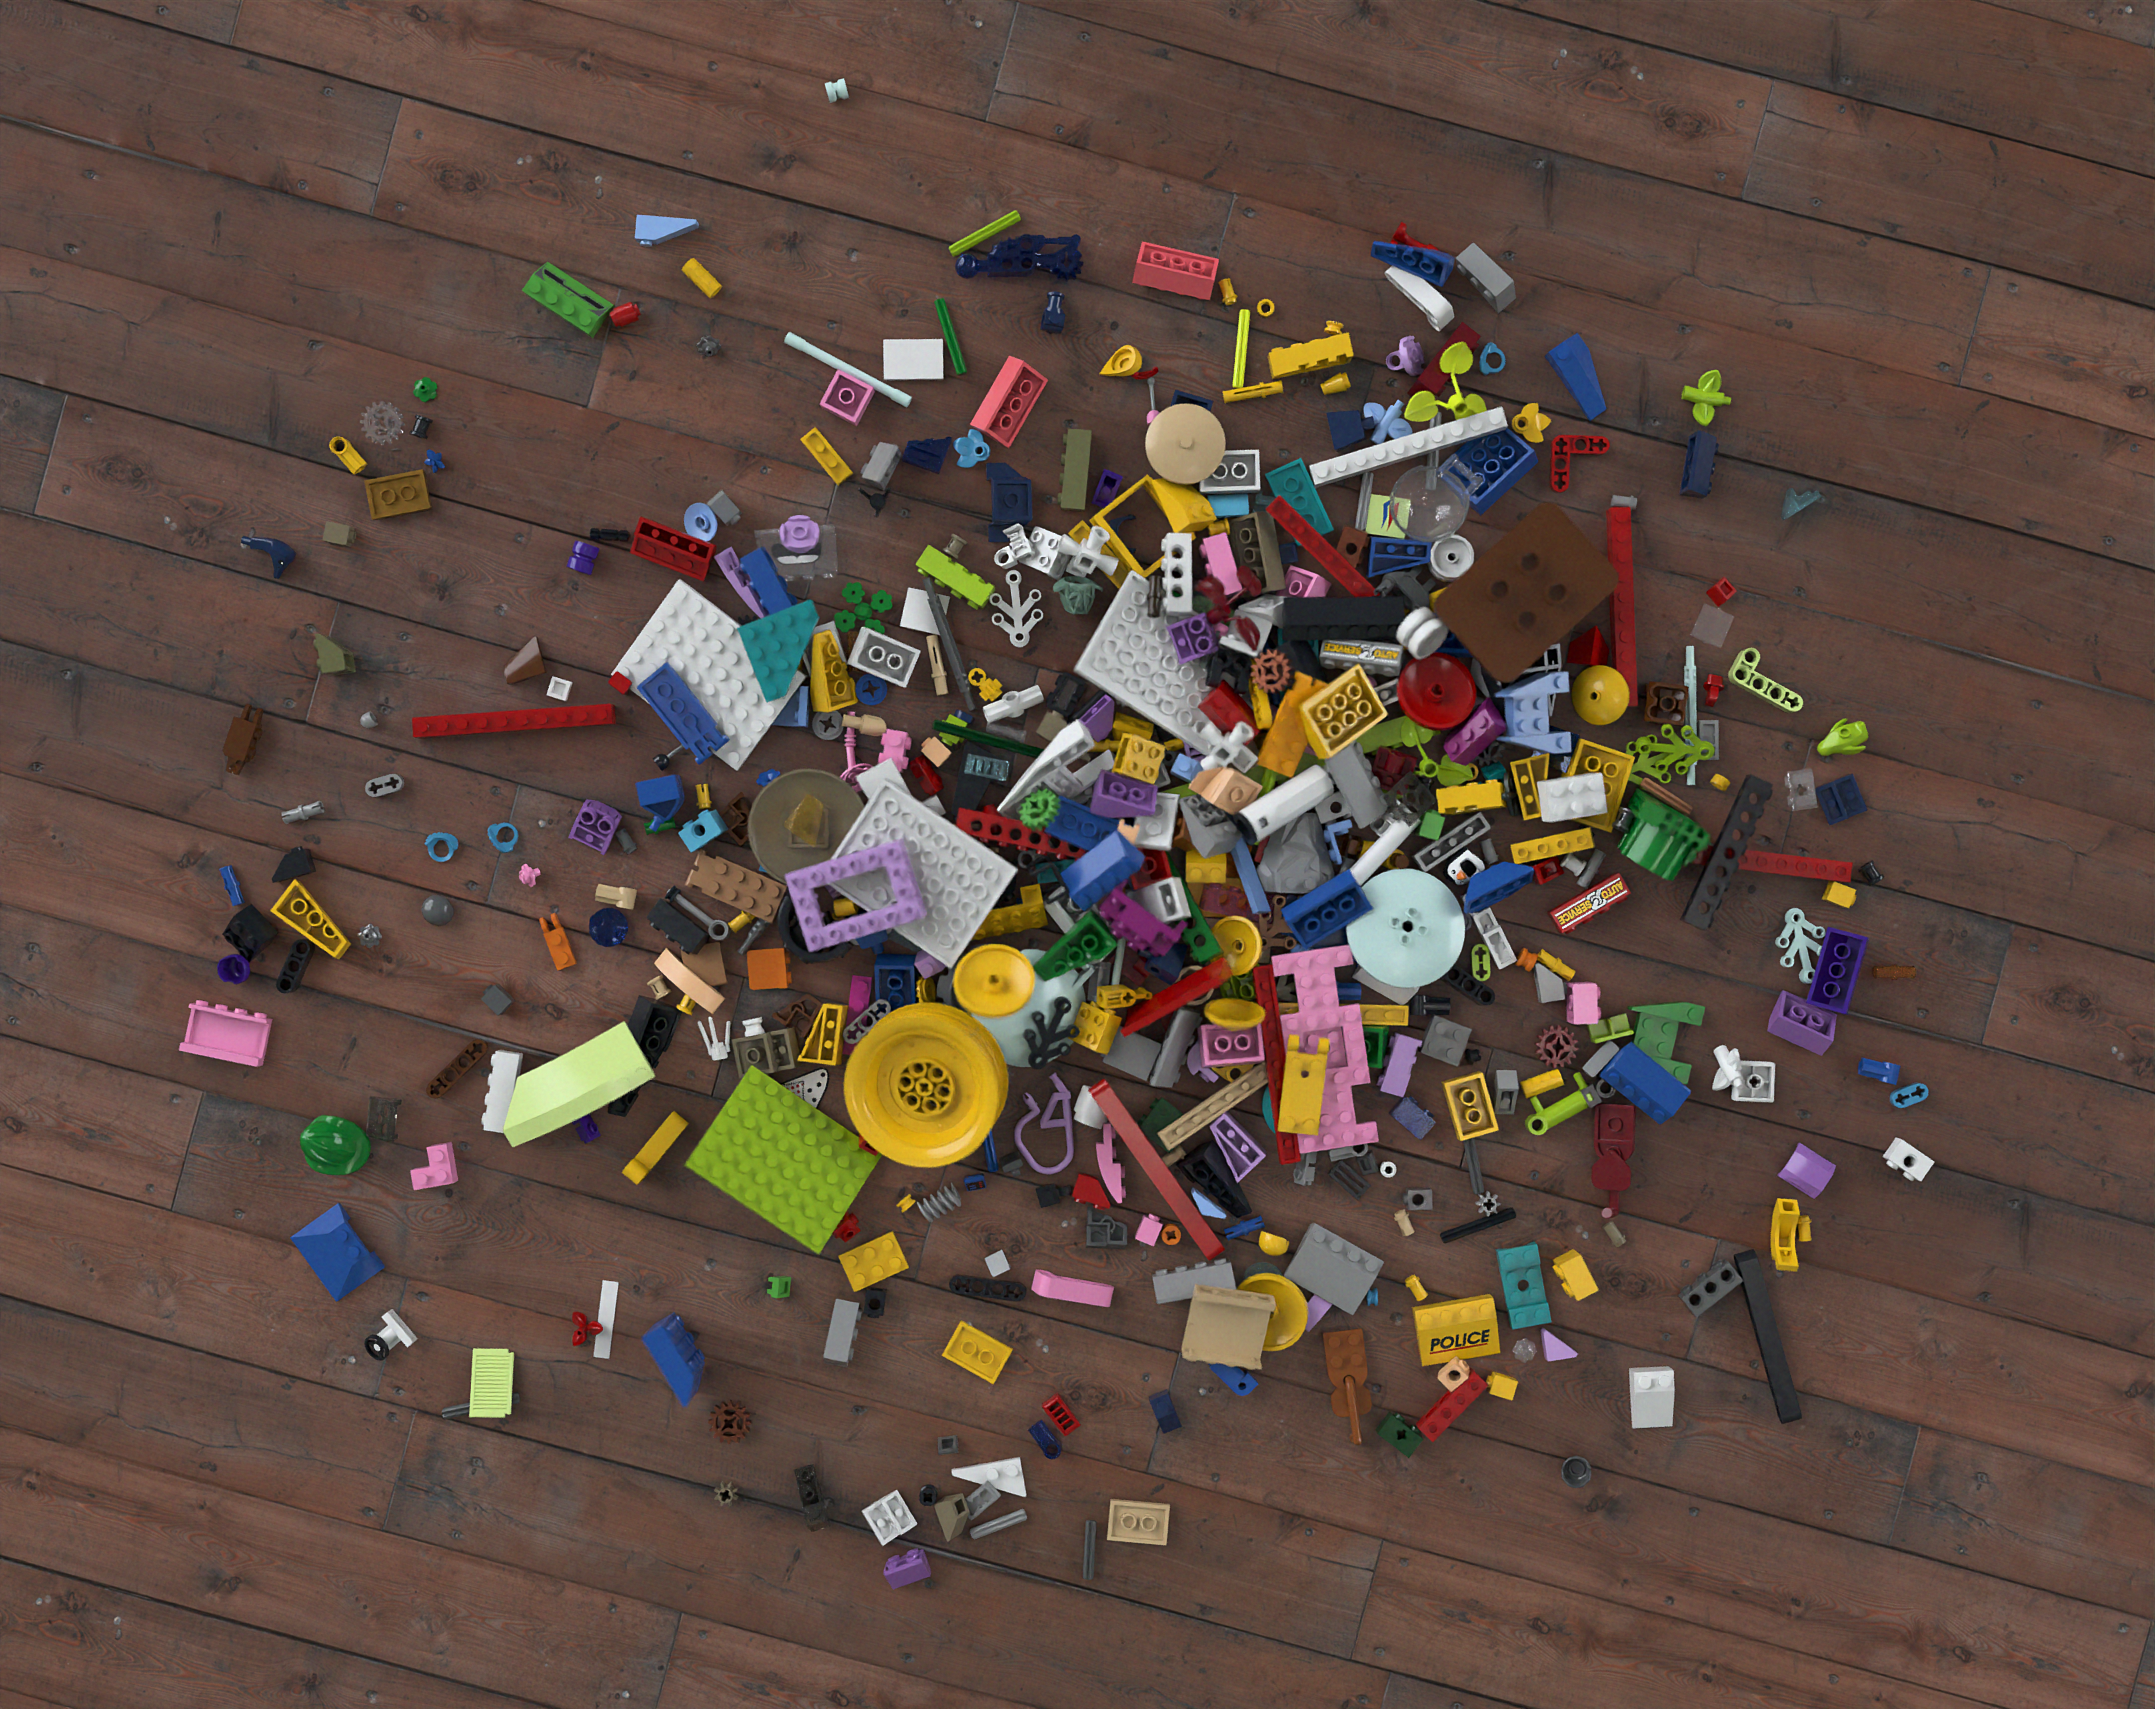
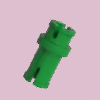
M674 817L665 821L664 824L661 823L656 832L649 828L654 819L651 822L644 823L647 835L653 833L656 835L660 831L676 828Z

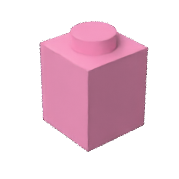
M1149 1213V1216L1144 1214L1135 1234V1239L1154 1247L1163 1225L1159 1221L1160 1217Z

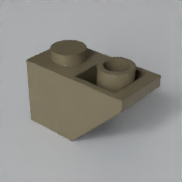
M963 1493L949 1495L935 1502L934 1507L946 1541H950L962 1533L969 1514Z

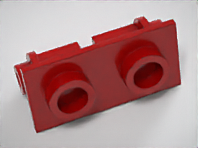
M924 754L909 763L911 766L909 768L916 779L921 776L924 777V780L919 783L926 794L932 796L944 788L942 779L934 772L930 760Z

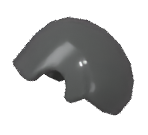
M439 894L431 895L422 903L421 911L423 917L430 924L442 926L452 920L454 909L446 897Z
M1581 1456L1568 1457L1563 1462L1561 1468L1563 1481L1573 1488L1584 1487L1591 1479L1590 1463Z

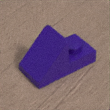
M1104 469L1091 503L1102 508L1112 503L1121 485L1123 476Z

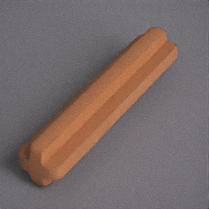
M1645 777L1640 783L1642 788L1684 815L1688 816L1691 813L1692 806Z

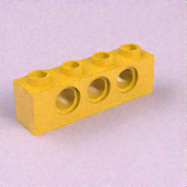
M1591 827L1511 844L1515 864L1595 847Z

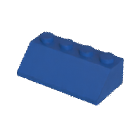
M1116 829L1062 871L1061 876L1069 889L1068 894L1070 898L1085 911L1138 871L1145 856Z
M1350 869L1281 909L1286 923L1305 950L1374 908Z
M1632 1042L1614 1055L1603 1067L1600 1077L1660 1125L1676 1113L1691 1093L1690 1089Z

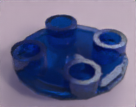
M603 908L590 917L589 933L598 945L613 947L625 939L628 932V921L619 910Z

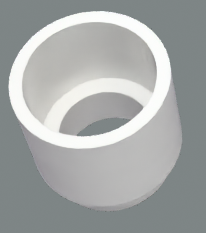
M1083 1085L1074 1107L1076 1113L1073 1119L1091 1127L1102 1129L1103 1123H1107L1108 1118L1089 1093L1088 1089L1091 1086Z

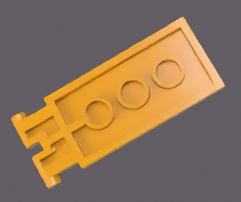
M1298 671L1294 673L1295 683L1291 690L1287 689L1258 754V759L1255 762L1290 778L1293 777L1308 744V737L1299 706L1329 685L1316 679L1311 686L1313 678Z

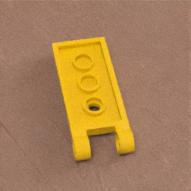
M1289 1034L1278 1131L1318 1135L1329 1038L1319 1037L1317 1054L1298 1052L1299 1035ZM1306 1070L1309 1072V1075L1302 1077L1301 1072Z

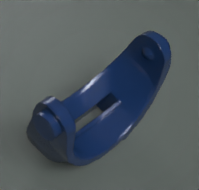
M1128 514V516L1110 520L1108 524L1118 536L1120 524L1124 520H1135L1136 516ZM1126 547L1130 553L1136 552V548Z

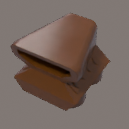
M1656 681L1645 683L1646 708L1644 721L1657 725L1683 726L1686 717L1685 710L1689 697V687Z

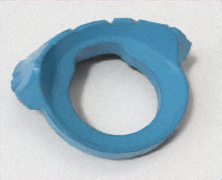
M1492 342L1485 345L1479 361L1481 373L1484 376L1489 373H1498L1505 365L1504 353ZM1487 354H1499L1501 365L1496 369L1491 368L1486 362Z
M505 822L498 825H490L487 834L493 846L502 853L513 851V845L518 840V831L515 826ZM509 827L513 830L514 838L510 842L500 843L497 840L496 836L501 828Z
M442 832L429 835L425 842L430 857L438 862L449 860L453 856L454 851L458 849L459 844L455 836ZM438 840L447 842L449 853L446 857H439L434 852V846Z

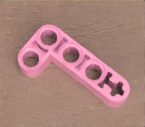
M1036 1269L1031 1290L1044 1297L1110 1307L1114 1287L1103 1283L1056 1276L1051 1272Z

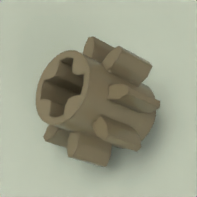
M722 1481L720 1483L721 1488L716 1487L714 1490L718 1493L714 1500L719 1499L721 1502L720 1506L724 1503H728L731 1506L732 1499H738L735 1492L739 1488H734L732 1481L729 1484H725ZM725 1490L729 1491L727 1497L724 1496Z

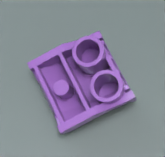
M1206 613L1166 627L1177 652L1180 665L1220 649L1214 628L1208 620Z
M587 799L574 822L568 838H574L600 851V854L605 855L622 816L616 809L608 805Z
M1798 1143L1795 1152L1777 1176L1815 1199L1833 1176L1836 1165L1803 1144Z

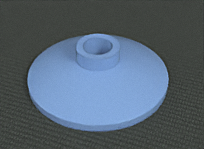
M704 503L692 504L685 512V529L689 535L707 542L710 541L717 531V518L714 511Z

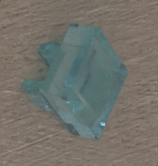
M1259 491L1256 494L1252 512L1266 511L1265 509L1275 499L1273 493L1265 496L1262 495L1263 491Z

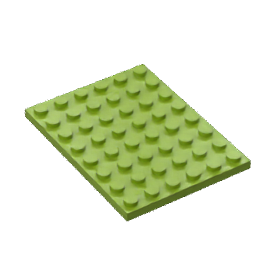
M751 1065L684 1166L818 1255L883 1154L879 1152L874 1156L861 1149L858 1136Z

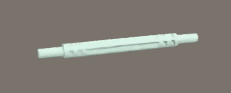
M1686 646L1684 686L1689 687V697L1685 710V726H1691L1697 735L1694 646ZM1687 730L1685 734H1689L1691 731ZM1685 739L1686 745L1694 746L1689 739ZM1685 754V759L1692 754ZM1697 761L1688 767L1687 785H1695V765H1697Z

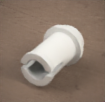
M1384 1161L1380 1165V1171L1383 1176L1389 1178L1395 1175L1396 1166L1392 1162ZM1390 1166V1170L1386 1172L1385 1168Z

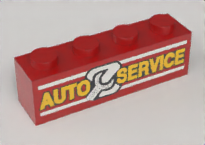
M1614 873L1547 913L1559 933L1565 932V934H1569L1576 929L1575 926L1581 922L1586 924L1594 919L1592 916L1596 913L1603 914L1610 910V905L1615 902L1618 905L1628 899L1627 895L1631 894L1620 873Z

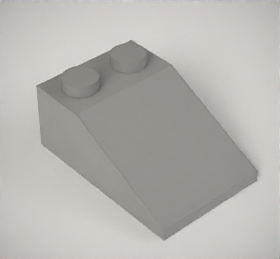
M879 442L878 446L874 445L870 452L872 458L869 463L864 464L860 473L863 474L862 479L884 491L902 454L898 446Z

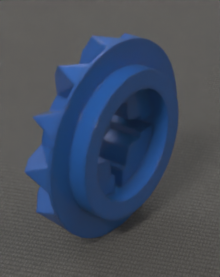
M866 674L856 684V695L866 705L879 704L887 695L886 682L875 675ZM869 681L873 687H880L874 691V698L870 692H863L869 688Z

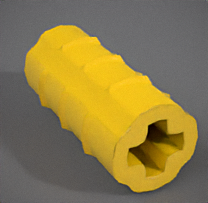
M691 258L683 266L681 271L710 299L721 290L722 285L695 258Z
M1554 1069L1520 1082V1085L1527 1099L1562 1086L1564 1082L1559 1070Z

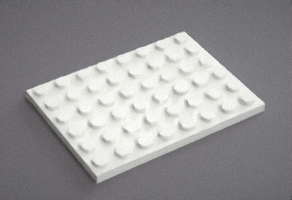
M1132 570L1126 577L1074 671L1205 756H1208L1214 745L1198 737V735L1210 722V719L1197 707L1214 689L1205 685L1207 667H1200V662L1204 660L1205 656L1180 665L1171 636L1166 629L1167 626L1199 614L1192 610L1190 616H1165L1161 600L1160 617H1148L1147 594L1149 593L1150 581ZM1161 589V594L1165 598V591ZM1219 643V648H1220V649H1221V648H1222V649H1227V648L1222 647V646L1220 645V643ZM1227 649V650H1229L1232 654H1236V655L1239 654L1238 652H1235V651H1233V650ZM1217 658L1219 663L1224 664L1222 659ZM1236 662L1237 666L1242 669V665ZM1222 672L1220 681L1225 679L1234 689L1235 678L1229 673Z
M679 579L611 675L613 676L616 671L620 672L632 682L630 690L647 702L636 687L663 664L668 662L717 722L716 729L722 736L726 734L730 739L719 750L715 751L711 746L709 747L710 750L738 771L807 675L797 669L787 695L766 703L737 630L741 625L683 580Z
M885 778L831 860L903 838L927 915L891 928L949 968H952L1018 869ZM886 866L827 883L868 912L874 909L880 910L897 903Z

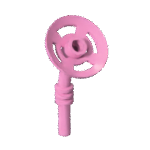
M847 712V715L855 716V712ZM847 727L846 739H844L846 743L844 746H846L848 769L840 778L847 783H855L856 785L851 787L856 792H859L863 789L856 776L873 766L865 763L856 765L854 747L856 746L854 743L856 742V739H854L856 738L854 734L855 728Z

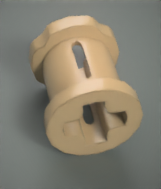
M663 975L647 982V985L653 989L656 1000L672 992L664 983Z

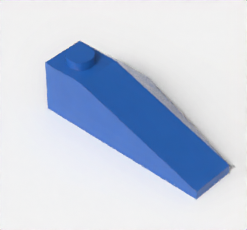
M1379 241L1373 242L1370 255L1443 287L1452 272L1455 261L1454 257L1438 250Z
M1577 333L1549 351L1545 358L1590 421L1605 411L1606 405L1590 351Z

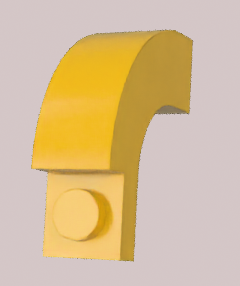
M1777 1198L1773 1211L1771 1255L1772 1260H1775L1777 1270L1797 1271L1799 1267L1795 1250V1231L1800 1212L1798 1201L1794 1199Z

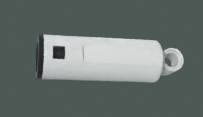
M1313 765L1235 813L1233 816L1234 823L1244 840L1253 845L1332 796L1334 793L1333 784H1336L1334 778H1331V772L1327 765L1322 767Z

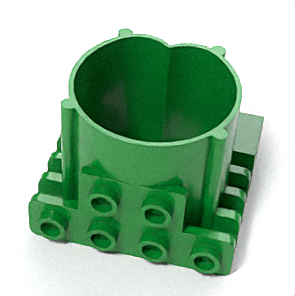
M1636 788L1626 804L1636 817L1633 818L1628 827L1630 829L1629 832L1624 833L1617 847L1623 855L1666 880L1673 881L1683 865L1687 866L1688 863L1694 861L1697 855L1695 851L1700 852L1702 849H1706L1710 842V834L1697 821L1694 822L1688 816Z

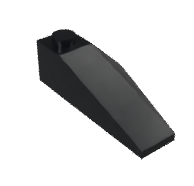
M1214 1140L1198 1145L1184 1159L1177 1162V1167L1192 1183L1196 1181L1204 1188L1203 1192L1207 1195L1211 1193L1218 1199V1203L1236 1218L1251 1214L1252 1209L1239 1182L1237 1183L1223 1151Z

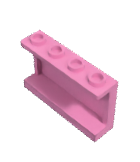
M196 1000V1003L189 1004L188 1008H191L186 1037L185 1041L180 1043L179 1051L255 1067L263 1065L272 1019L266 1018L267 1014L255 1012L254 1015L247 1014V1010L235 1008V1011L228 1010V1006L216 1004L215 1007L209 1006V1002Z

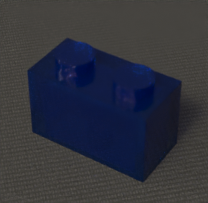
M1411 1095L1409 1098L1406 1096L1401 1097L1389 1114L1419 1140H1422L1436 1123L1432 1119L1434 1115L1426 1108L1422 1111L1417 1106L1419 1102Z

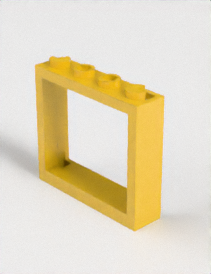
M1148 474L1089 520L1093 526L1101 527L1109 533L1110 538L1106 543L1128 572L1133 570L1143 578H1146L1161 566L1165 555L1146 570H1143L1103 517L1142 486L1167 517L1152 484L1153 479ZM1188 532L1191 534V541L1196 538L1195 533ZM1176 551L1171 552L1172 556L1178 553Z

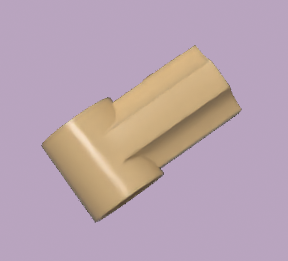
M598 884L595 900L615 904L621 908L633 909L637 890Z

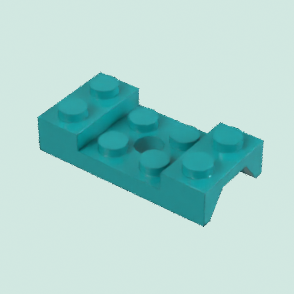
M1531 1242L1525 1246L1496 1249L1510 1327L1518 1329L1552 1322L1549 1305L1546 1301L1537 1244ZM1520 1280H1527L1528 1287L1525 1290L1518 1289V1282Z

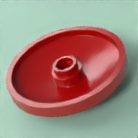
M1433 652L1423 659L1413 658L1403 668L1397 681V698L1403 712L1414 723L1426 729L1440 731L1456 727L1468 717L1475 704L1476 686L1471 673L1463 663L1448 654Z

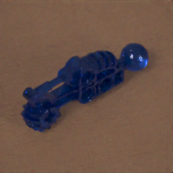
M1030 234L1016 236L1015 239L1008 237V240H999L997 245H992L991 252L987 254V260H978L974 255L968 253L959 256L955 262V270L960 277L970 279L976 276L978 272H987V277L1031 276L1035 269L1049 268L1051 274L1059 273L1057 276L1058 280L1065 276V281L1068 282L1069 276L1075 280V273H1082V270L1079 268L1083 266V261H1079L1082 254L1078 251L1081 237L1077 234L1072 237L1045 238L1043 235ZM1029 242L1032 246L1029 249H1024L1021 244ZM1046 244L1067 245L1056 253H1038ZM1065 252H1067V261H1068L1069 267H1065V265H1064V261H1065V257H1066V253H1065ZM1028 261L1032 264V267L1025 269L1022 267V263ZM1010 262L1013 266L1010 269H1004L1002 264Z

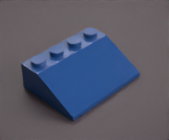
M1506 428V430L1467 441L1438 468L1437 473L1481 516L1538 463L1535 451L1510 429Z

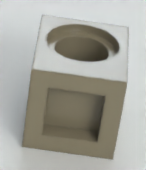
M326 521L322 541L351 547L356 539L355 528Z

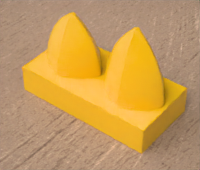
M1116 712L1112 726L1113 738L1115 741H1121L1123 733H1130L1150 740L1154 724Z

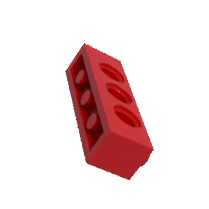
M1471 1367L1469 1368V1378L1454 1391L1450 1392L1448 1390L1416 1423L1418 1429L1432 1442L1487 1388L1488 1384Z

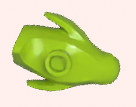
M1847 719L1840 720L1832 727L1826 738L1818 744V752L1822 756H1829L1831 754L1854 755L1860 753L1866 747L1858 745L1868 739L1865 723L1857 721L1843 725Z

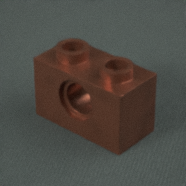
M1344 524L1335 550L1354 568H1359L1363 556H1360L1362 548L1366 549L1370 538L1367 537L1368 533L1366 531ZM1354 543L1357 546L1354 553L1346 552L1347 544Z

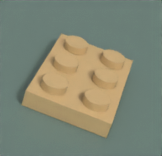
M1110 1499L1107 1540L1167 1545L1170 1504Z

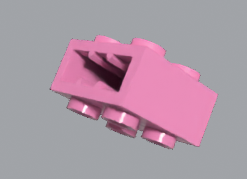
M887 729L886 733L882 734L881 745L884 746L883 753H879L878 764L892 758L899 773H903V769H907L909 758L905 757L906 750H910L912 738L909 737L907 732Z

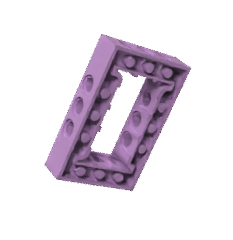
M903 838L802 868L785 875L809 952L914 921L927 915ZM886 866L897 903L880 910L874 909L860 916L854 915L849 919L840 922L834 921L827 926L825 925L824 913H821L817 901L818 894H815L814 887Z

